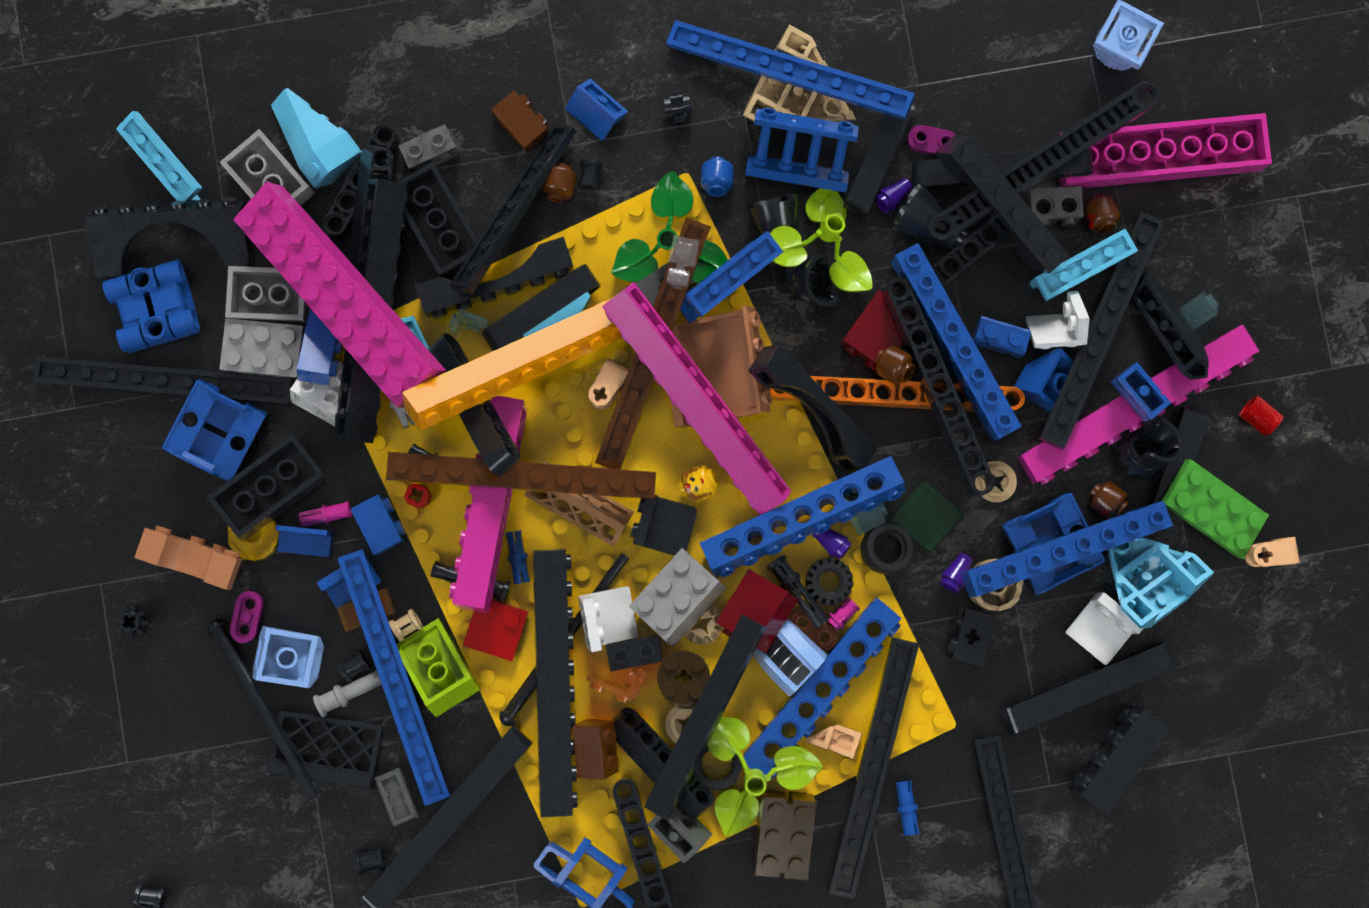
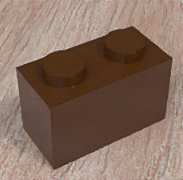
M513 90L493 107L491 112L493 117L527 154L545 139L549 132L547 128L549 123L541 113L536 115L530 109L532 104L524 94L519 96Z
M585 719L573 725L577 777L604 780L617 773L619 759L616 752V732L613 720Z

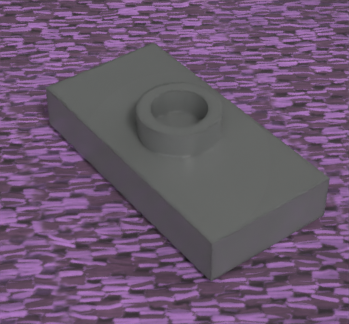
M400 767L374 778L393 827L419 817Z

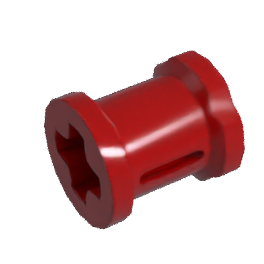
M419 484L410 485L404 494L407 504L416 508L428 506L432 498L430 490ZM416 490L424 493V495L420 497L421 502L413 500V497L416 495Z

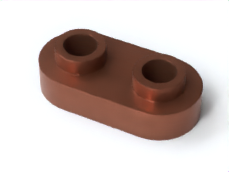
M802 609L793 612L790 621L820 649L826 651L835 646L837 633L832 626L825 623L816 629ZM799 618H807V626L800 627L798 624ZM823 632L829 635V640L825 643L819 639L820 634Z

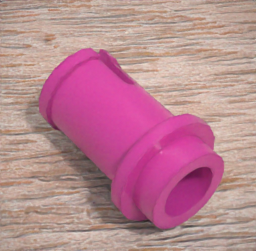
M848 597L838 609L828 614L829 620L827 622L836 631L840 628L843 629L844 624L860 608Z

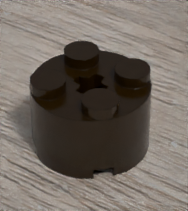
M678 651L666 656L657 673V682L662 696L671 705L683 709L692 708L696 705L710 678V671L704 659L689 651ZM682 675H687L688 679H691L686 681V685H681L680 680H678L682 678Z

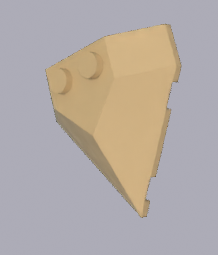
M789 25L775 51L827 66L825 60H822L813 38ZM763 76L760 77L743 114L744 117L753 122L757 108H772L781 113L833 122L856 119L852 110H849L844 101Z

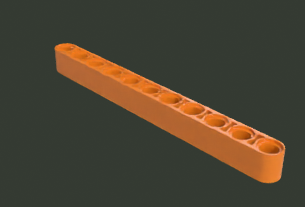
M810 376L821 385L824 392L826 385H833L837 389V395L830 398L839 405L932 409L921 382L907 381L901 384H893L888 380ZM933 383L934 391L940 394L944 392L942 383ZM953 384L955 390L964 395L965 400L962 403L964 411L974 412L960 385ZM852 386L861 388L863 393L861 398L852 396L850 392ZM999 386L1004 396L1006 394L1014 396L1015 406H1010L1013 412L1022 407L1025 401L1022 390L1016 387ZM877 388H885L888 392V398L880 399L876 394ZM768 389L771 393L772 401L800 402L797 398L786 392L777 394L773 389ZM903 389H910L913 392L914 398L912 401L903 398ZM944 405L943 410L954 411L949 405Z

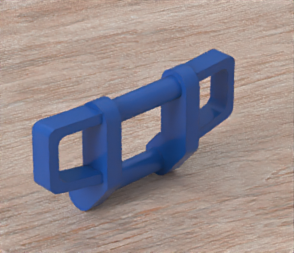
M584 837L573 854L551 841L534 863V868L553 882L558 888L560 886L590 908H603L602 905L611 893L623 902L626 908H633L635 901L617 886L628 867L622 863L619 865L590 844L592 841ZM548 852H553L567 861L559 874H556L543 863L542 860ZM583 853H586L613 873V876L597 898L567 878Z

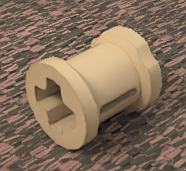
M413 609L408 610V614L398 620L389 621L391 630L400 642L404 640L406 635L416 629H423V625Z

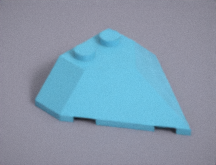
M1143 537L1107 550L1121 610L1140 629L1151 628L1186 602L1214 573L1196 554L1187 551L1184 553L1169 549V545Z

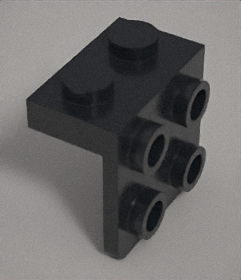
M655 495L653 500L641 499L637 511L642 513L639 523L634 522L630 535L631 538H635L633 544L674 556L681 548L686 551L696 519L697 509L658 497V495Z

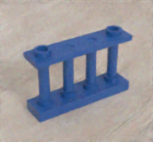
M772 108L756 109L754 124L761 125L757 154L748 156L745 175L846 193L849 172L843 170L848 141L857 142L859 126L853 125L848 121L833 122L781 113ZM771 128L787 130L783 155L780 160L767 157ZM797 132L813 134L806 164L792 161ZM823 136L838 139L832 168H824L817 165Z
M766 231L689 290L684 296L685 299L680 312L689 324L697 317H702L782 254L783 250L770 233Z

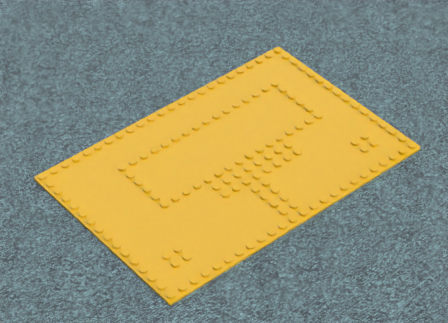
M688 173L680 175V179L692 191L694 202L692 209L687 215L683 217L673 216L671 229L679 236L686 217L711 226L706 241L718 245L729 260L730 256L691 176ZM654 187L491 264L480 283L497 280L512 273L530 258L539 244L564 237L574 269L587 264L601 285L598 290L590 295L592 301L587 308L589 309L611 299L633 283L619 279L611 273L616 254L622 244L631 239H639L646 242L651 251L658 244V233L666 229L669 216L658 217L653 212L651 196L655 189ZM660 248L652 255L658 262V268L670 261L674 250L666 251ZM553 277L547 279L544 285L532 288L531 285L522 287V291L514 295L508 296L506 293L497 295V299L492 302L482 303V301L473 303L472 308L464 311L454 309L448 311L447 316L439 319L428 318L425 315L420 298L393 311L400 319L410 316L415 317L429 348L443 333L451 335L460 344L470 362L493 352L482 336L484 330L558 280ZM742 284L705 315L699 316L695 320L742 310L743 306L752 308L754 306ZM679 312L675 324L687 322L682 313ZM761 322L759 334L763 340L764 347L771 346L772 343ZM624 339L615 341L597 351L580 357L576 361L569 362L552 372L545 373L530 382L521 384L506 393L498 395L524 400L528 410L520 449L521 459L518 462L543 463L546 461L556 465L607 468L596 464L595 461L622 389L609 408L605 410H599L592 406L588 392L608 358L628 370L630 369L636 351ZM342 346L341 354L336 353L335 357L341 363L344 361V346ZM654 379L621 470L656 472L655 495L697 509L696 519L686 552L714 576L700 542L759 516V513L749 505L748 499L733 484L732 478L727 471L720 467L712 451L704 446L696 430L693 427H675L669 395ZM380 389L381 406L377 412V434L374 437L373 443H365L466 663L481 688L480 693L502 738L512 726H505L501 723L499 719L500 711L506 708L536 666L533 550L566 549V554H571V570H567V581H572V596L567 597V607H572L573 618L580 610L578 596L591 594L621 553L626 555L629 560L607 590L627 586L630 588L632 602L671 561L674 555L633 544L635 538H631L630 535L634 522L639 523L642 513L637 512L641 499L607 496L634 511L618 542L613 547L524 496L527 490L513 489L505 533L513 532L514 535V531L522 530L524 551L528 553L526 562L530 582L514 584L511 561L507 559V556L510 555L505 533L496 579L503 582L511 581L505 604L529 611L513 662L463 646L474 611L460 609L453 605L452 599L449 598L452 583L430 577L435 561L455 567L457 556L461 557L463 549L462 546H459L461 532L462 530L466 531L468 524L464 516L467 504L471 505L472 494L469 493L470 486L386 480L388 452L408 453L413 444H417V446L432 454L438 453L439 456L476 458V454L479 451L459 414L421 431L416 424L412 426L410 421V427L403 429L395 409H391L389 405L390 399ZM773 389L774 392H776L777 394H783V393H785V392H782V391ZM604 391L601 394H595L598 402L600 399H606ZM772 401L770 405L771 412L737 418L791 489V493L785 502L775 508L838 480L800 402ZM701 464L709 468L712 467L720 483L716 494L699 502L692 501L688 496L684 497L679 488L683 472ZM412 484L427 487L432 495L429 505L424 508H416L407 504L404 496L407 488ZM416 490V495L413 497V500L421 502L420 497L423 496L424 493ZM535 491V492L539 493V494L542 495V496H546V495H547L546 492H543V491ZM563 499L557 500L561 507L565 509L570 508L568 502ZM825 505L821 511L830 512L834 509V506ZM585 512L580 513L582 519L588 522L593 521L589 514ZM801 516L798 522L806 523L809 521L810 516ZM856 516L847 522H837L831 525L830 529L848 537V541L852 543L850 549L840 560L845 565H848L850 572L853 574L854 585L851 589V594L847 598L849 597L860 608L844 624L843 629L840 628L836 631L837 642L874 598H878L901 617V620L898 622L901 626L893 637L917 643L884 574L871 570L862 558L860 547L865 534ZM608 525L603 526L605 532L612 536L615 535L617 530ZM779 526L774 530V533L782 534L785 532L786 527ZM811 534L799 544L791 543L782 547L783 549L777 554H767L758 558L759 560L753 565H743L736 568L732 574L726 577H716L726 589L713 602L712 606L720 614L722 613L748 569L780 587L781 583L772 572L767 571L766 567L781 555H785L790 567L794 572L800 574V582L806 590V574L810 567L821 559L832 557ZM755 537L751 540L750 544L758 545L763 538ZM738 548L729 549L726 555H735L738 552ZM832 571L824 572L819 579L820 587L827 592L836 590L839 586V577ZM492 597V600L500 602L499 599ZM846 600L836 605H824L817 601L816 603L826 616L829 617L828 614L830 612L833 613ZM796 603L795 607L788 616L789 620L793 612H795L798 609H801L798 603ZM634 612L638 637L633 639L658 635L663 660L666 656L678 651L693 652L704 659L711 676L730 638L723 634L722 630L720 635L711 643L696 644L688 640L684 635L673 647ZM700 617L697 620V624L694 625L695 627L691 628L692 631L701 628L708 634L706 624L709 623L712 617L705 619ZM799 618L798 624L800 627L807 626V618ZM876 622L869 623L866 628L867 634L870 637L877 636L880 632L879 625ZM582 624L573 636V649H569V660H574V676H569V685L574 686L575 702H570V713L575 712V724L585 719L612 720L623 708L629 707L634 709L673 750L676 742L667 734L665 722L668 713L674 706L662 696L657 682V673L662 662L610 671L606 650L607 644L601 645L602 650L591 652L586 647ZM823 632L820 634L819 639L821 642L825 643L829 640L828 633ZM888 635L881 642L884 645L882 650L875 657L869 656L864 662L867 665L865 670L859 677L853 676L849 680V689L841 698L836 696L831 702L833 708L824 718L821 716L817 718L813 723L816 725V728L808 736H813L835 725H841L862 733L863 735L855 758L852 759L806 742L807 738L802 736L797 745L813 753L822 763L823 769L816 774L808 785L801 789L788 790L782 787L777 781L776 775L773 779L771 778L770 781L766 782V790L784 791L788 799L787 803L792 804L788 797L789 792L809 793L815 796L857 775L892 637ZM859 642L851 644L850 654L853 657L860 656L863 652L862 644ZM918 648L890 759L956 726L951 711L920 648ZM753 656L722 717L737 718L748 727L750 742L745 749L740 750L742 754L791 698L770 678ZM843 662L836 663L832 669L833 674L836 677H842L846 673L845 664ZM682 675V678L678 680H680L681 685H686V681L691 679H688L687 675ZM822 682L816 686L815 691L817 696L825 697L828 695L830 688L827 683ZM535 689L514 718L517 721V724L514 726L533 742L514 766L549 841L555 842L573 854L584 837L592 841L590 844L619 865L622 863L628 867L617 884L620 889L638 882L637 871L613 797V787L615 782L621 777L632 778L638 787L644 807L655 783L616 742V752L619 759L618 772L604 780L577 777V781L572 782V792H577L578 802L577 808H573V816L541 817L539 807L537 690ZM803 703L798 709L799 715L802 717L810 716L813 711L810 703ZM688 716L685 720L676 718L682 725V731L689 719ZM792 723L783 725L781 729L782 735L785 737L793 736L796 732L795 725ZM571 729V739H574L573 729ZM774 743L768 744L764 749V753L768 757H774L776 752L779 751L778 745ZM709 750L704 754L701 766L707 777L719 780L729 775L733 762L732 759L722 761L716 758ZM571 755L572 765H576L575 755ZM743 767L737 781L729 788L722 790L709 789L713 794L714 802L697 819L712 835L697 852L730 837L723 834L715 813V801L721 792L730 788L737 789L742 793L743 789H745V772ZM622 783L618 786V792L621 796L627 797L632 794V787L629 784ZM644 807L649 823L656 814ZM629 809L625 813L627 820L630 822H636L640 819V813L636 809ZM757 817L745 829L757 824ZM651 830L662 869L681 861ZM637 835L634 837L633 842L637 847L641 848L648 844V839L644 835ZM583 853L567 878L597 898L613 876V873L586 853ZM556 855L563 868L567 861ZM647 860L641 864V868L644 872L651 873L656 869V865L654 862ZM576 897L577 902L581 907L588 906Z

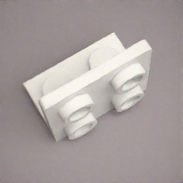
M1078 291L1068 292L1067 302H1063V314L1027 316L1025 318L1028 330H1031L1030 337L1035 348L1049 349L1051 347L1087 345L1089 316Z
M338 361L336 377L331 376L330 385L298 381L297 379L290 389L291 402L335 426L343 363Z
M625 586L578 596L586 647L591 652L602 650L601 645L638 637L634 611L629 607L632 603L629 587Z
M1097 592L1065 632L1102 664L1107 665L1132 634H1139L1143 628L1140 629L1121 610L1120 605L1106 593Z

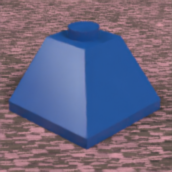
M1057 348L1027 364L1014 387L1022 390L1025 399L1051 413L1073 360L1062 349Z

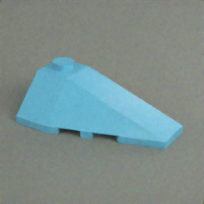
M284 89L271 104L300 170L314 188L334 184L362 153L344 129L341 127L337 128L329 122L328 117L311 109L309 103L290 89Z

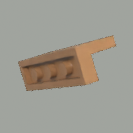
M529 490L524 495L615 547L634 511L607 496L546 492L547 495L542 496L535 491ZM563 499L568 502L570 508L565 509L561 507L557 500ZM585 512L589 514L593 521L588 522L582 519L580 513ZM608 525L617 530L615 535L612 536L605 532L603 526Z

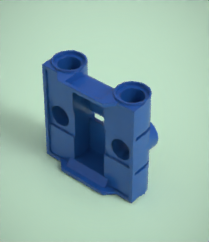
M179 259L147 269L136 268L128 275L103 281V290L107 300L117 305L123 328L116 331V337L123 352L132 353L201 333L189 283ZM144 276H148V284L144 287H141V279ZM147 296L151 297L155 316L152 317L149 315L145 300ZM162 324V333L155 336L154 328Z
M199 379L195 382L162 449L220 479L229 481L239 470L243 462L242 460H244L248 450L251 448L256 437L255 435H257L267 416V412L249 403L242 405L220 394L218 387ZM188 412H193L197 415L198 422L195 426L189 425L186 422L185 417ZM207 422L227 432L226 438L204 428L205 423ZM235 436L244 438L246 443L244 449L234 447L233 438Z
M1065 493L1047 502L1048 505L1025 516L1020 515L1001 525L1011 546H1014L1013 550L1015 553L1069 534L1071 527L1074 525L1079 529L1088 527L1072 493ZM1099 552L1030 577L1028 581L1035 595H1039L1103 564L1105 559L1102 553Z

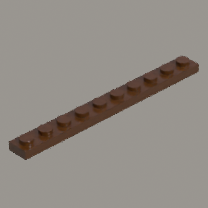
M687 217L653 308L671 332L675 326L685 299L684 296L687 294L711 226ZM635 353L595 461L596 464L609 469L622 468L654 382L652 372L639 360L637 353Z
M388 452L386 480L653 500L655 498L656 472L517 462L505 475L498 477L488 469L483 459Z

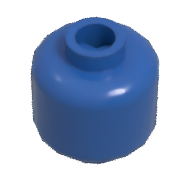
M720 156L712 157L704 162L701 167L700 179L702 189L711 196H724L734 185L733 165Z

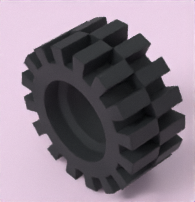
M825 558L817 561L810 567L806 574L805 585L815 601L824 605H836L846 600L847 596L851 594V589L854 585L853 574L850 572L848 565H845L843 561L835 558ZM827 571H832L839 577V586L832 592L824 591L819 584L820 576Z

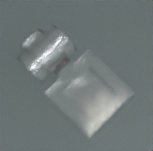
M674 235L668 262L676 263L677 266L669 268L666 283L671 284V287L682 289V286H688L690 272L686 271L685 266L695 268L700 241Z

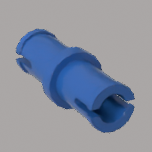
M522 530L514 531V535L513 532H506L510 555L507 556V559L511 561L514 584L530 582L526 562L528 553L524 551Z
M912 780L895 783L899 802L897 812H900L903 836L920 834L916 815L918 805L914 803Z

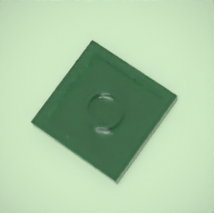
M923 480L890 520L905 529L913 540L931 553L964 513Z

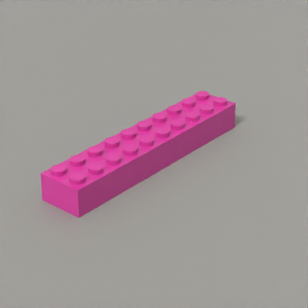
M266 182L233 219L396 407L405 408L402 392L446 372L445 368L283 186Z

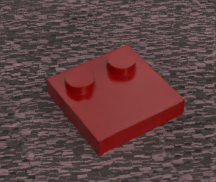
M492 600L489 613L473 612L463 646L513 662L529 611Z

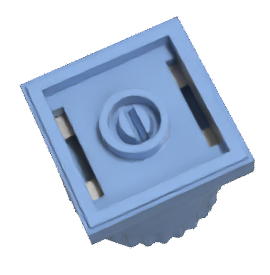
M1117 0L1093 44L1096 57L1105 66L1113 68V70L1123 71L1131 67L1139 70L1164 23L1121 0Z

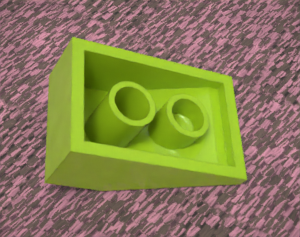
M439 618L396 644L402 662L425 706L435 717H438L481 690Z

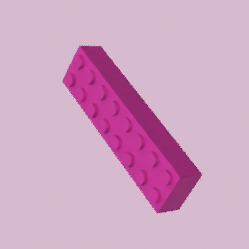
M1266 113L1122 127L1118 132L1113 133L1110 137L1092 147L1093 174L1081 177L1059 178V187L1081 186L1082 188L1263 171L1272 164Z
M497 395L492 398L491 402L520 453L528 412L526 404L521 399ZM478 452L476 454L477 459H482ZM470 486L469 493L472 494L471 505L467 504L464 516L468 524L466 531L462 530L459 546H462L463 550L461 557L457 556L454 572H457V581L451 584L449 593L452 604L457 608L483 613L490 612L513 489Z

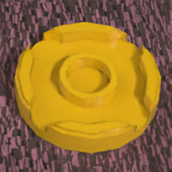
M275 519L244 542L238 539L228 526L229 547L232 551L240 553V558L252 561L265 559L278 546L280 531L276 530L278 523Z

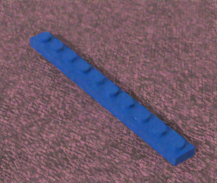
M675 20L666 42L668 47L905 121L915 98V93L677 20Z
M361 549L341 556L337 559L424 805L426 806L450 797L364 551Z

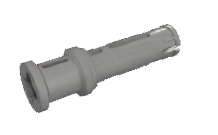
M376 670L343 687L336 685L333 687V690L321 696H313V700L320 715L325 717L327 712L339 706L346 707L349 704V700L382 685Z

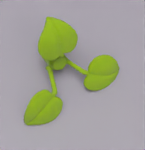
M820 188L807 200L805 205L807 218L812 222L820 223L819 229L807 240L801 242L799 232L789 226L777 227L770 233L783 250V253L773 260L774 263L784 267H796L802 264L807 258L804 246L820 237L825 242L835 241L834 259L837 262L830 266L829 275L837 288L847 292L870 291L873 286L869 269L858 254L846 251L841 257L839 256L840 242L842 241L840 234L845 228L847 211L843 208L844 202L838 191Z
M721 717L707 744L709 750L716 758L722 761H728L736 754L745 772V789H743L742 793L737 789L730 788L721 792L715 801V813L725 836L736 834L755 820L759 812V802L755 796H760L765 792L766 782L771 780L774 773L777 772V781L782 787L788 790H798L808 785L816 774L823 769L820 760L804 748L787 746L776 752L774 761L777 767L772 768L767 775L759 769H749L740 751L745 749L750 742L748 727L737 718Z

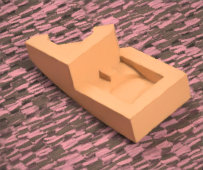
M835 725L807 737L806 742L854 759L863 734L841 725Z

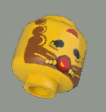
M704 464L684 471L682 482L679 483L682 495L684 497L688 496L694 502L714 496L717 492V487L720 486L715 470Z

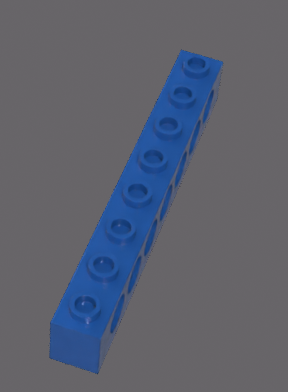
M917 243L896 254L890 263L898 277L904 278L910 283L935 343L991 442L993 443L1022 427L919 244Z
M889 456L700 542V545L715 578L719 576L726 577L732 574L736 568L743 565H753L759 560L758 558L767 554H777L783 549L782 547L791 543L799 544L807 536L815 532L817 534L823 533L837 522H847L853 519L857 513L874 510L878 507L879 503L898 499L906 492L905 483L892 457ZM874 483H880L882 485V487L879 490L874 491L869 489V487ZM849 494L858 495V498L854 501L845 500ZM825 505L834 506V509L830 512L821 511ZM804 515L810 516V519H809L808 522H806V523H799V522H798V519H799L801 516H804ZM779 526H784V527H786V530H785L784 533H782V534H775V533H774V530H775L777 527H779ZM755 537L763 538L758 545L750 544L751 540ZM738 548V552L735 555H726L729 549Z
M1164 501L1156 502L960 573L969 597H978L1173 525Z
M874 598L835 646L827 653V657L820 667L791 696L743 753L747 765L751 769H759L767 775L772 768L777 767L774 757H768L764 753V749L768 744L774 743L778 745L779 750L787 746L799 747L797 742L802 736L807 738L816 728V725L813 723L819 716L824 718L833 708L831 704L836 696L841 698L849 689V680L853 676L859 677L865 670L867 665L864 662L869 656L875 657L882 650L884 645L881 642L887 635L892 637L901 626L898 624L901 617L880 599ZM871 622H876L880 627V632L875 637H870L866 631L868 624ZM854 642H859L863 646V652L858 657H853L849 651L851 644ZM838 662H843L846 666V673L842 677H836L832 671L833 666ZM822 682L827 683L830 688L828 695L825 697L817 696L815 691L816 686ZM803 703H810L813 707L812 714L808 717L799 715L798 709ZM786 723H792L796 727V732L791 737L782 735L781 729ZM777 772L773 774L772 779L777 775Z

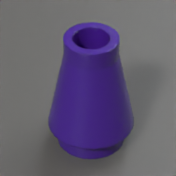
M902 178L900 181L878 191L875 203L884 213L894 212L907 194L913 190V186L908 179Z
M828 529L820 534L816 532L812 534L832 558L836 557L838 560L842 559L852 545L848 541V537L832 529Z
M959 553L957 558L941 574L940 584L947 590L958 593L965 585L960 572L969 570L973 559L964 553Z

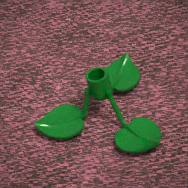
M674 171L667 173L657 183L651 196V207L655 215L658 217L669 216L666 229L661 230L657 235L658 244L651 251L648 244L639 239H631L622 244L616 254L611 270L612 275L624 281L639 282L658 269V262L652 255L660 248L666 251L674 250L679 236L671 229L673 216L683 217L687 215L692 209L694 202L689 186ZM706 241L692 278L694 282L700 283L728 261L725 253L718 245Z

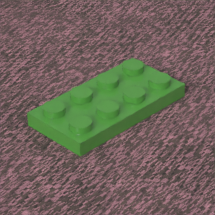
M1185 459L1162 499L1167 509L1239 559L1245 558L1269 516L1191 459Z

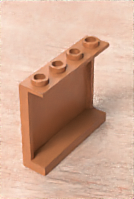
M743 306L742 310L697 319L690 324L688 321L675 324L672 331L736 418L771 412L770 405L772 403L770 391L765 389L748 371L764 347L763 340L759 334L760 316L756 308ZM671 402L675 427H691L686 422L685 416L680 409Z

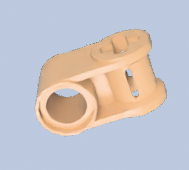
M610 358L606 360L588 392L590 402L594 408L599 410L609 408L624 386L629 372L627 368ZM604 391L606 399H600L598 402L595 394H601Z
M1287 537L1274 539L1270 542L1252 544L1245 556V561L1252 567L1300 563L1296 538ZM1262 552L1263 557L1258 559V553Z

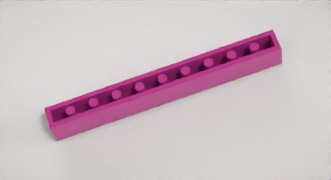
M635 282L606 302L602 308L605 310L607 318L617 326L623 339L633 347L639 360L649 368L655 381L665 389L670 401L680 409L685 416L686 422L696 430L704 446L712 451L720 467L725 469L731 476L733 484L743 492L748 499L749 505L759 515H762L785 502L791 493V489Z
M1244 325L1229 331L1204 346L1209 360L1207 378L1189 380L1181 373L1176 364L1153 376L1151 379L1161 390V394H1164L1175 407L1188 399L1186 394L1194 390L1197 394L1209 387L1208 381L1216 377L1219 381L1231 374L1230 368L1238 364L1241 368L1253 361L1252 355L1259 352ZM1121 395L1077 421L1063 450L1042 442L1018 456L1017 459L1032 484L1040 481L1043 485L1055 478L1054 472L1061 468L1064 472L1078 464L1076 459L1083 455L1086 459L1100 451L1098 446L1105 442L1109 446L1122 438L1120 433L1127 429L1131 433L1144 424L1142 419ZM1165 409L1156 416L1164 414L1166 412Z

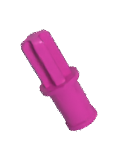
M347 501L331 506L323 504L321 508L300 512L298 517L303 527L324 522L327 525L330 521L351 518L352 511L350 503Z

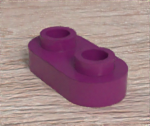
M918 125L910 130L907 136V144L914 152L936 156L934 153L943 146L941 140H950L956 135L949 130ZM918 134L924 135V136H925V140H924V141H919V140L917 139L916 135H918Z
M246 591L241 593L236 599L230 634L239 643L251 642L258 635L264 600L257 592ZM250 599L255 602L253 609L247 606V602ZM244 625L249 627V633L246 635L242 632Z

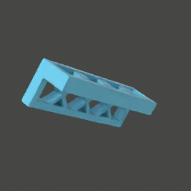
M132 111L116 130L177 201H185V204H195V201L201 200L197 195L202 189L200 184L137 111Z
M1123 229L1061 263L1050 274L1043 273L1029 283L1032 289L1038 287L1045 301H1048L1136 253L1138 250L1127 230Z

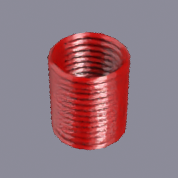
M1259 395L1253 397L1239 414V417L1249 423L1251 427L1255 428L1264 437L1269 436L1284 418L1280 412L1276 411L1268 402L1266 403Z

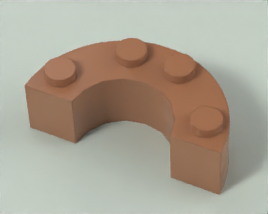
M156 525L155 530L144 528L134 558L156 566L180 571L203 579V582L232 590L242 562L240 553L215 543L213 547L205 545L207 540L191 536L190 540L171 535L172 530Z

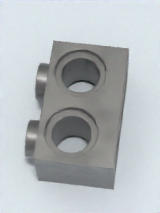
M445 124L399 145L411 173L431 162L436 166L460 155Z
M1081 186L1030 189L1025 194L1026 204L1045 227L1051 226V223H1060L1063 227L1074 226L1076 222L1084 217ZM1062 202L1071 204L1073 211L1071 213L1065 212L1062 208ZM1041 203L1045 205L1047 214L1039 213L1036 209V204Z

